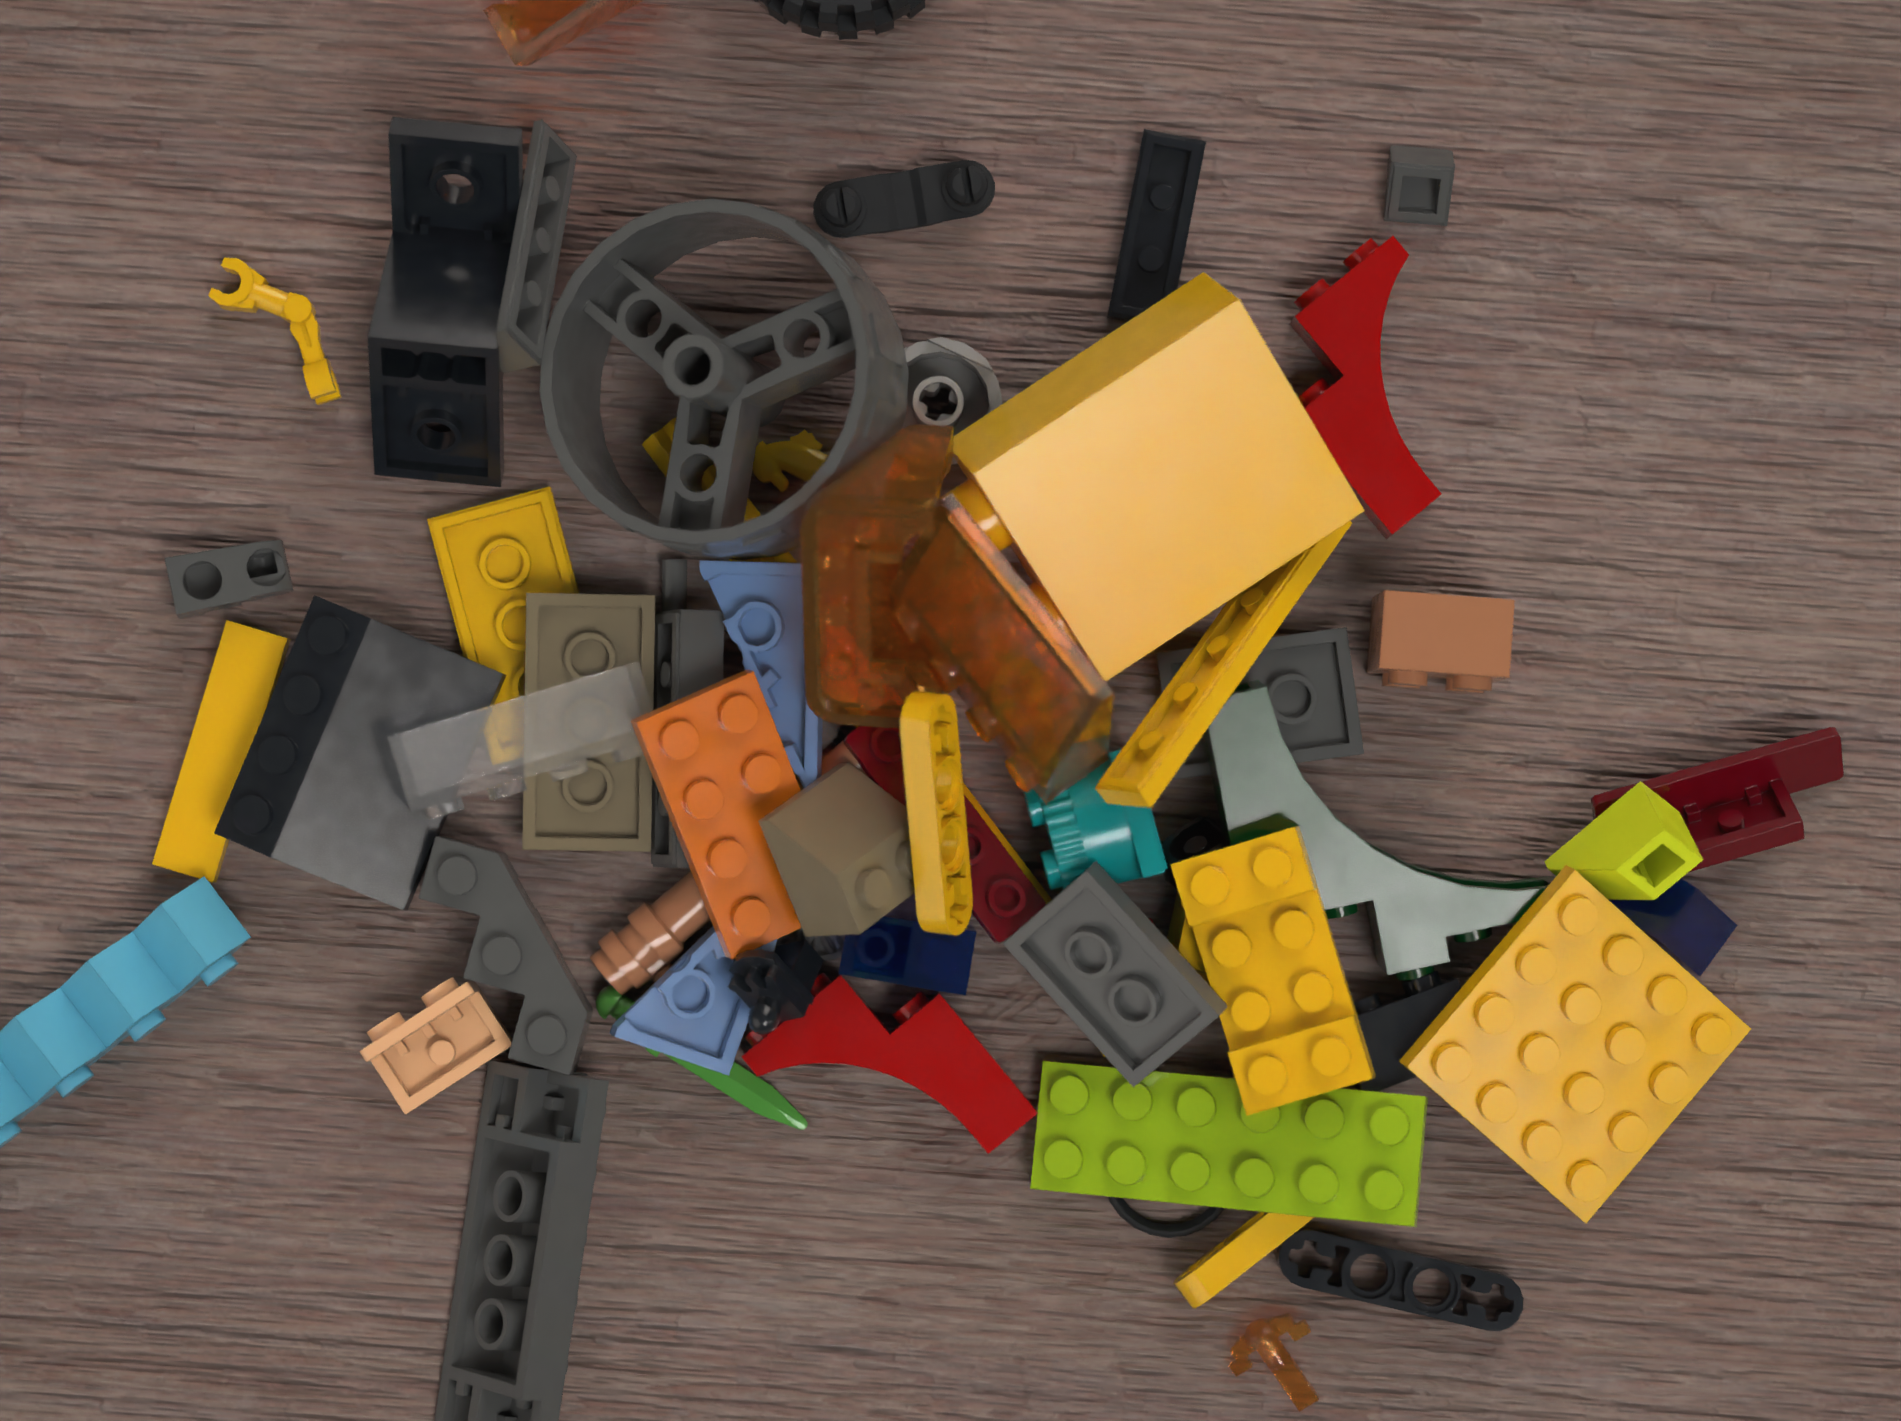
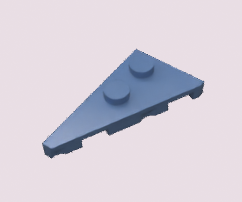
M700 560V573L704 581H708L726 619L723 623L731 640L738 645L743 656L742 664L745 670L754 671L792 769L798 776L804 789L822 775L827 564Z

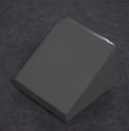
M1401 145L1390 146L1384 221L1447 226L1455 172L1454 157L1451 150Z

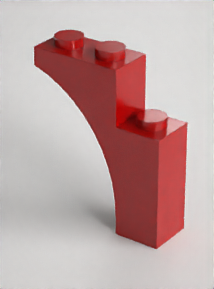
M1391 236L1380 246L1373 238L1362 244L1343 261L1349 272L1331 287L1323 278L1311 286L1294 301L1300 312L1290 322V326L1336 380L1330 386L1322 377L1302 393L1298 399L1365 510V515L1385 539L1391 537L1442 495L1413 458L1399 434L1384 390L1381 370L1383 317L1397 275L1409 256L1408 252L1394 236Z
M823 972L816 978L810 991L815 998L812 1004L809 1005L804 1017L780 1022L776 1029L768 1034H757L752 1030L744 1037L752 1048L741 1057L757 1077L778 1069L801 1064L834 1063L873 1069L896 1077L935 1099L965 1126L988 1154L1038 1114L1037 1109L941 992H938L929 1000L920 991L892 1015L900 1025L890 1032L843 973L831 982Z

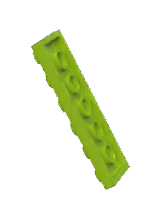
M1043 1061L1030 1189L1417 1227L1428 1097L1339 1088L1247 1116L1236 1079L1153 1071L1133 1087L1115 1067Z

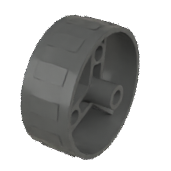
M703 199L670 204L631 220L600 242L576 269L552 311L541 359L539 392L546 431L562 468L588 501L626 530L656 541L666 547L695 556L723 560H747L779 556L817 541L849 519L876 489L896 453L907 414L909 371L901 331L885 296L854 258L841 251L822 237L821 234L800 221L771 209L745 202ZM758 237L790 241L807 248L834 280L837 289L725 337L656 281L654 277L684 255L714 243ZM661 312L662 318L658 330L651 336H648L647 330L651 318L656 313ZM815 331H820L818 348L810 356L804 357L803 348L805 341L809 335ZM612 336H615L661 374L666 386L675 395L680 397L660 520L642 507L621 480L606 447L600 414L601 376ZM776 350L781 358V365L773 370L755 361L753 357ZM855 369L854 393L844 429L825 463L799 492L767 514L744 522L759 427H763L776 419L783 409L786 398ZM712 411L726 417L721 441L716 448L709 446ZM715 464L716 479L709 489L703 491V474L709 466Z

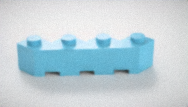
M205 876L160 904L131 933L87 960L60 988L15 1016L0 1031V1148L22 1132L17 1122L58 1091L62 1098H65L94 1076L89 1067L124 1039L131 1036L136 1043L159 1027L166 1020L161 1011L201 980H203L207 987L214 984L239 964L232 954L249 940L251 936Z

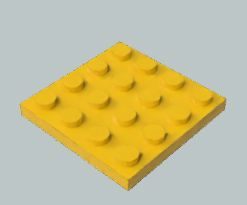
M1565 865L1399 1062L1576 1217L1587 1223L1749 1033L1751 1028L1575 869Z

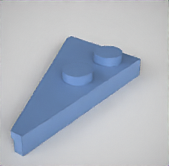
M713 926L612 1025L609 1034L729 1076L748 1023L750 1008L736 992L728 988L733 977L729 969L734 959L731 960L725 956ZM777 939L754 950L761 949L773 952Z

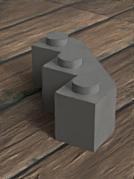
M436 836L418 898L480 915L463 978L525 995L508 1058L567 1075L575 1073L592 1018L593 1008L569 970L560 949L537 908L532 904L506 853L445 836Z

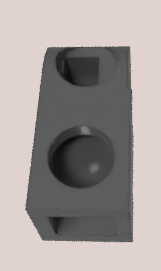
M282 540L255 542L164 558L176 615L179 619L204 615L206 612L240 606L243 602L271 598L293 591Z

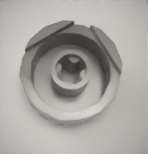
M943 337L916 342L908 348H904L909 371L907 414L895 455L907 462L911 467L931 472L960 470V466L944 442L1002 405L999 381L987 359L966 343ZM940 391L947 392L949 394V406L955 412L951 416L941 414L937 421L927 418L928 408L921 402L924 396L935 399Z

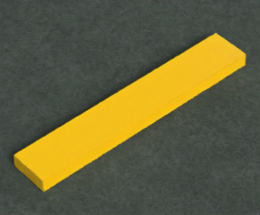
M1351 521L1225 604L1097 783L1095 789L1107 804L1152 808L1352 525Z

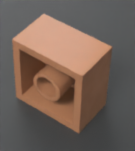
M1384 590L1372 597L1367 674H1381L1382 686L1420 689V686H1427V678L1446 679L1445 691L1483 694L1484 691H1492V683L1507 679L1510 676L1515 600Z

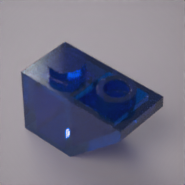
M883 916L861 934L845 935L839 974L966 996L977 931L965 929L962 934L957 936L929 933L922 930L917 920Z

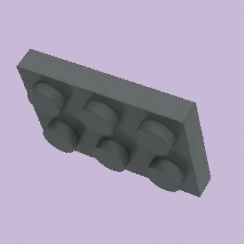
M1347 627L1272 637L1240 683L1259 680L1267 687L1280 734L1295 763L1364 754ZM1194 648L1156 653L1161 694ZM1204 735L1172 778L1173 780L1211 775Z
M1096 861L1003 943L1133 1087L1217 1019L1228 1007Z

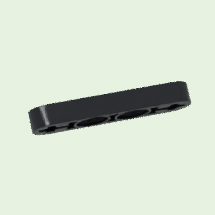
M1300 1228L1277 1248V1263L1280 1271L1291 1283L1303 1288L1487 1331H1502L1510 1328L1519 1320L1523 1311L1524 1298L1520 1287L1510 1277L1498 1271L1313 1228ZM1305 1240L1315 1241L1314 1250L1318 1254L1336 1259L1335 1246L1348 1247L1339 1263L1340 1283L1333 1284L1327 1282L1333 1271L1330 1268L1318 1265L1310 1266L1307 1275L1298 1274V1264L1289 1259L1291 1249H1302ZM1364 1254H1375L1381 1257L1386 1265L1384 1282L1372 1290H1363L1356 1287L1350 1276L1353 1262ZM1428 1268L1442 1271L1449 1282L1445 1298L1433 1305L1419 1302L1413 1292V1282L1416 1276ZM1460 1275L1472 1276L1466 1288L1480 1293H1489L1493 1284H1501V1294L1510 1299L1508 1309H1497L1494 1313V1318H1485L1486 1309L1482 1305L1463 1300L1464 1312H1453L1452 1310L1461 1295Z

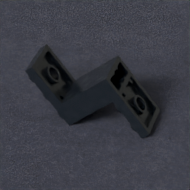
M392 116L388 132L392 235L368 332L374 475L501 487L504 474V373L501 372L496 329L523 185L522 129ZM449 174L460 175L468 179L472 184L464 187L449 184L444 176ZM427 423H441L449 427L451 431H434L429 428Z

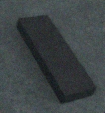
M1144 129L1107 318L1128 322L1178 289L1206 141Z

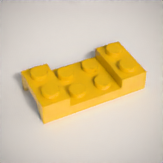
M1295 826L1170 864L1189 927H1192L1210 987L1228 1005L1219 1017L1230 1052H1228V1056L1246 1115L1248 1116L1373 1079L1376 1076L1300 827Z

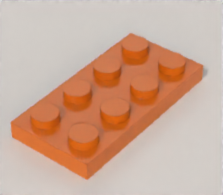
M746 669L630 720L725 956L733 960L738 954L746 950L757 949L802 928L759 824L760 819L796 795L801 789L754 671Z

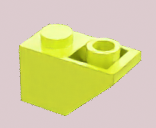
M1640 781L1544 862L1547 869L1556 876L1565 865L1575 869L1608 900H1655L1703 861V858L1680 812Z

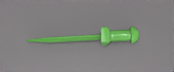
M609 985L599 992L596 999V1009L604 1020L608 1015L618 1020L635 1001L626 995H621L612 985ZM646 1048V1050L655 1057H657L660 1053L658 1051ZM664 1054L754 1113L796 1129L804 1130L807 1128L808 1123L806 1119L772 1085L738 1063L733 1062L728 1076Z

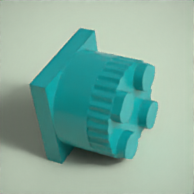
M1122 749L1032 774L1034 787L1022 790L1032 827L1044 824L1051 847L1049 850L1039 852L1049 889L1052 890L1059 887L1064 889L1095 861L1117 884L1165 873L1167 864L1151 808L1107 804L1095 789L1099 780Z

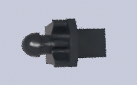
M806 939L776 946L774 952L761 949L746 950L738 954L732 962L729 971L733 974L728 988L736 992L750 1008L748 1022L751 1029L757 1034H768L774 1031L780 1022L804 1017L809 1005L812 1004L815 996L810 991L824 960Z

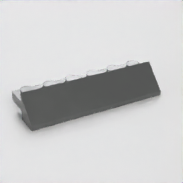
M498 1060L488 1061L434 1421H559L565 1375L568 1369V1354L574 1314L578 1302L577 1294L583 1253L587 1241V1227L593 1186L597 1174L596 1166L601 1132L606 1113L608 1080L587 1076V1073L575 1072L567 1075L538 1066Z

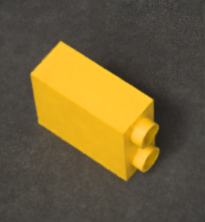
M1204 272L944 442L967 477L966 481L940 497L951 518L983 563L1010 546L1033 582L1006 600L1017 622L1047 665L1075 648L1104 683L1365 511L1240 299Z

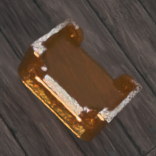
M919 424L910 425L899 430L816 493L806 505L800 528L805 696L807 704L813 713L826 722L841 725L900 728L902 707L911 692L944 693L955 646V617L953 609L948 601L936 592L904 588L903 551L911 537L919 533L920 537L933 538L937 524L936 506L943 479L950 472L954 455L953 426Z

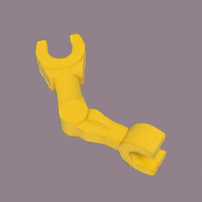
M225 257L221 267L229 273L240 276V287L237 291L230 294L211 288L208 296L224 310L257 313L259 308L282 317L283 320L289 322L290 332L298 342L305 364L302 366L311 399H315L316 404L321 405L342 398L333 368L328 358H325L321 345L320 325L315 317V307L309 299L303 295L292 292L287 293L269 286V282L262 275L240 259Z

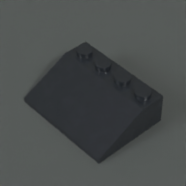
M314 595L214 834L383 903L408 911L429 861L435 837L440 835L506 675Z

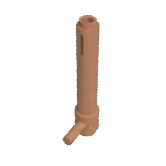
M843 740L822 758V775L839 763L849 762L869 778L845 746ZM798 778L797 781L800 789L803 790V786ZM691 870L651 905L643 902L627 916L630 922L618 933L611 929L598 941L600 948L590 956V959L606 980L621 995H624L633 986L640 990L651 979L655 983L673 966L671 962L685 951L684 943L711 921Z

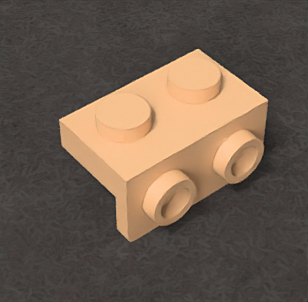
M451 977L420 997L427 1008L405 1021L400 1012H397L366 1032L373 1043L359 1052L366 1062H372L405 1115L511 1047L512 1037L475 981L470 980L459 986L454 977Z

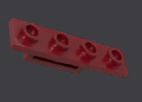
M891 703L849 733L844 739V744L869 778L907 807L900 737L901 710L896 704ZM964 794L973 893L972 914L992 941L998 944L1014 934L1034 914L1043 908L1046 902Z
M1828 727L1708 763L1678 770L1642 781V783L1680 812L1703 858V861L1689 871L1692 872L1805 839L1803 820L1790 794L1833 782L1843 777L1841 737L1835 727ZM1637 783L1594 795L1591 798L1593 820Z

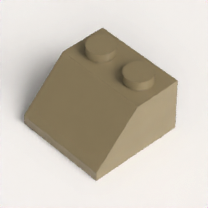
M849 762L839 763L759 820L805 937L861 934L915 893L907 807Z

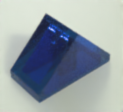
M1682 878L1655 900H1609L1672 958L1698 977L1703 974L1738 926L1698 888Z

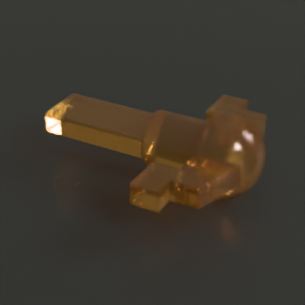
M1289 1313L1268 1319H1256L1247 1326L1245 1333L1230 1348V1352L1235 1360L1230 1363L1229 1367L1237 1377L1252 1368L1253 1363L1248 1358V1355L1257 1351L1299 1412L1319 1400L1318 1394L1279 1339V1336L1288 1332L1295 1342L1311 1333V1328L1306 1320L1303 1319L1296 1323Z

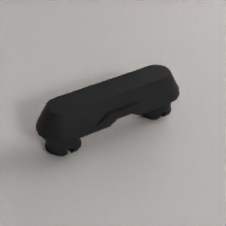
M960 160L918 167L907 171L841 180L826 185L818 192L814 201L813 215L817 225L826 234L835 238H848L925 227L950 220L972 217L984 212L991 205L995 196V182L991 172L984 165L973 160Z

